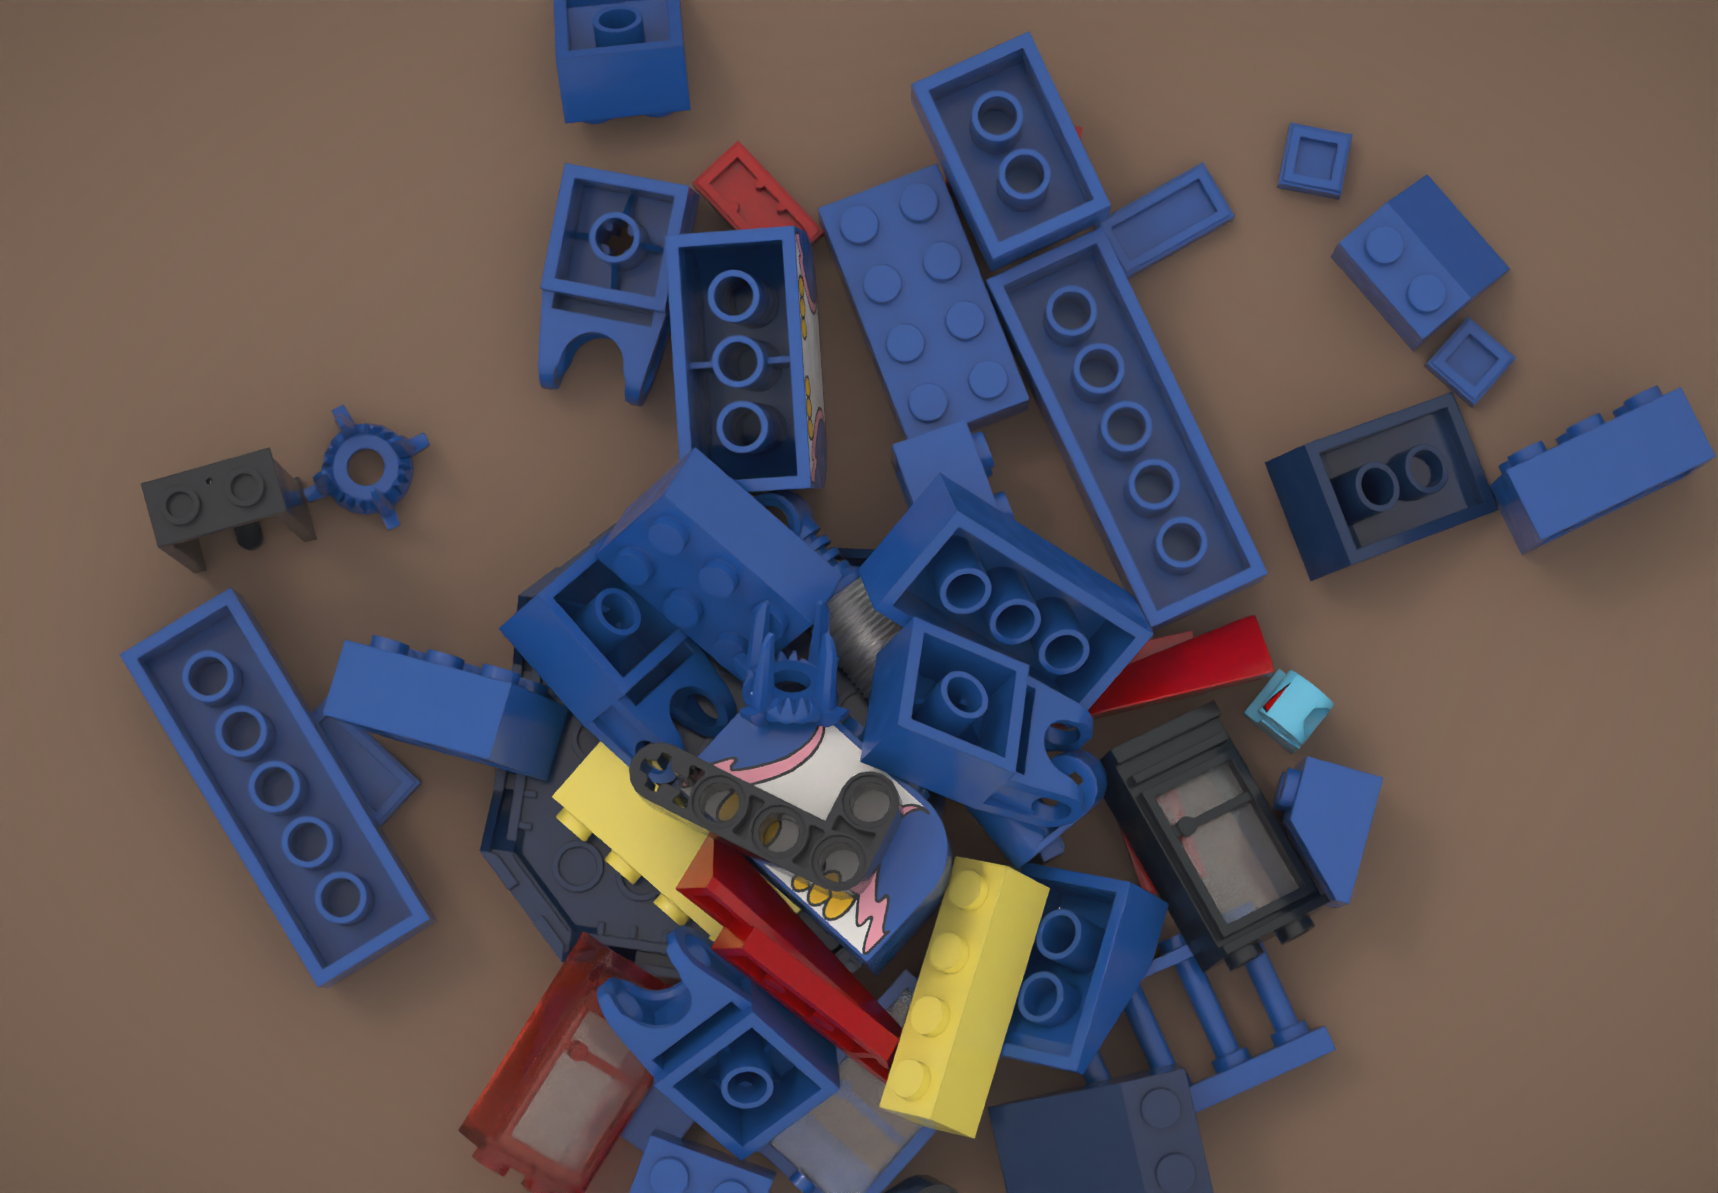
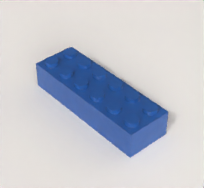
M1103 226L987 279L986 289L1013 355L1124 589L1134 595L1152 632L1262 582L1268 572Z
M230 587L119 654L317 987L328 989L438 922L241 594Z

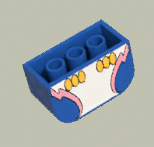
M796 226L665 235L679 461L696 447L748 493L824 488L827 471V437L815 266L807 232Z
M739 712L704 749L698 758L823 820H826L842 787L849 778L858 773L877 772L885 775L895 785L903 803L904 814L901 824L870 885L862 894L853 899L839 900L829 897L741 853L871 973L877 976L941 906L951 877L954 855L942 820L933 806L927 801L931 795L923 787L860 762L865 728L851 716H848L842 724L838 722L830 727L818 726L817 722H807L803 725L794 722L785 725L778 721H768L766 726L757 727L743 719ZM701 775L697 776V781L702 777ZM677 779L672 786L681 790L689 799L692 787ZM876 790L861 794L855 801L853 808L854 816L865 822H874L883 818L890 805L889 797L883 792ZM719 791L713 794L706 803V818L717 823L731 819L739 807L738 795L730 791ZM781 820L771 824L764 836L765 847L774 852L789 850L797 842L799 836L798 825L788 820ZM845 849L831 853L824 863V876L834 882L849 880L858 870V856L854 852Z

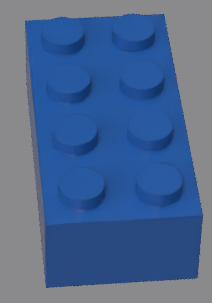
M937 163L818 208L820 227L824 231L825 240L903 441L966 419L969 430L972 432L1027 411L1030 400Z
M940 472L858 569L874 610L902 627L915 616L1030 665L1029 676L1076 701L1087 710L1154 635L1134 595ZM1062 723L1063 725L1067 726V727L1070 728V729H1072V728L1074 727V726L1071 725V724Z

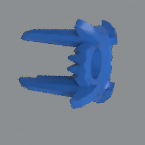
M344 404L333 409L332 413L340 432L331 440L324 452L321 471L313 477L315 484L302 490L307 502L310 503L331 496L339 506L352 513L362 515L379 513L388 531L400 526L401 523L394 506L404 498L411 485L414 472L412 457L430 446L425 432L408 439L383 425L371 423L355 425ZM363 450H372L379 453L385 465L384 473L380 480L368 486L359 485L352 481L348 471L352 457Z
M768 600L760 602L753 612L747 655L741 651L732 658L734 667L743 681L741 694L743 702L747 705V707L740 709L741 717L757 727L766 726L768 721H778L785 725L794 722L801 725L807 722H817L818 726L830 727L845 719L850 712L849 709L836 706L838 697L836 687L837 668L840 657L837 656L835 643L830 635V611L828 604L821 600L818 601L808 660L806 658L799 660L795 650L792 651L788 659L782 650L775 657V634L769 632L770 602ZM792 681L804 685L807 689L792 693L779 690L774 685L779 682Z

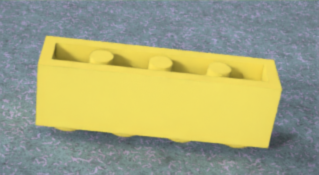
M600 741L552 796L563 806V809L556 815V818L584 842L594 833L612 849L604 859L633 885L643 876L661 892L654 900V904L680 926H684L692 919L710 935L709 939L715 942L723 926L675 889L707 835L653 809L645 803L630 782L629 767ZM654 783V784L656 785V786H655V791H657L659 785H657L656 783ZM766 880L797 915L802 912L799 907Z
M955 857L951 877L935 922L879 1105L880 1108L924 1127L975 1139L1050 888L1006 865Z

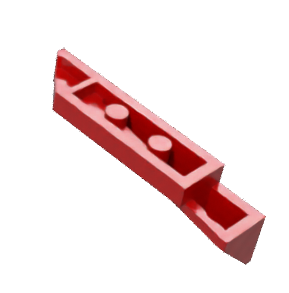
M1256 615L1244 617L1195 638L1193 637L1192 630L1148 640L1088 709L1093 719L1269 678L1275 671ZM1055 723L1051 726L1057 728L1065 725H1063L1062 723Z
M707 836L675 889L723 926L711 950L886 1085L903 1030L902 1027L739 851Z

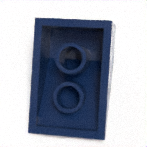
M1453 392L1312 441L1265 462L1310 581L1499 510Z
M1179 1063L987 1107L1007 1193H1214L1186 1070Z

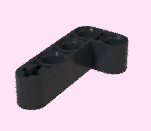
M664 742L650 743L639 749L632 758L629 768L630 782L635 791L653 809L829 897L839 900L853 899L862 894L870 885L901 824L904 814L902 799L893 782L885 775L873 771L861 772L849 778L842 787L826 820H823L674 745ZM671 763L670 768L677 778L692 787L689 799L681 790L666 783H662L657 791H655L656 785L648 777L650 771L653 768L664 771L668 764ZM701 775L702 777L697 781V776ZM872 790L886 794L889 797L890 805L883 818L874 822H865L854 816L853 808L855 801L861 794ZM719 791L734 792L739 797V807L731 819L717 823L706 818V803L713 794ZM688 802V807L682 808ZM781 820H788L798 825L799 836L792 848L785 852H774L765 847L764 836L771 824ZM844 849L854 852L859 858V866L852 878L845 882H834L824 876V863L831 853Z

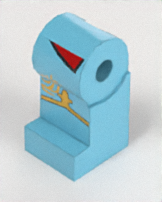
M1278 669L1242 715L1289 753L1293 754L1302 747L1312 732L1334 707V703L1317 687L1295 671L1289 670L1285 674L1282 670Z

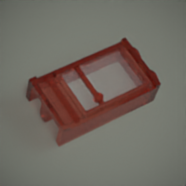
M583 932L458 1130L477 1146L472 1154L475 1160L503 1177L506 1176L510 1168L525 1175L521 1185L532 1193H585L654 1083L653 1076L608 1024L598 1003L597 988L612 977L633 982L635 985L648 990H663L673 985L665 983L637 963L614 952L586 932Z

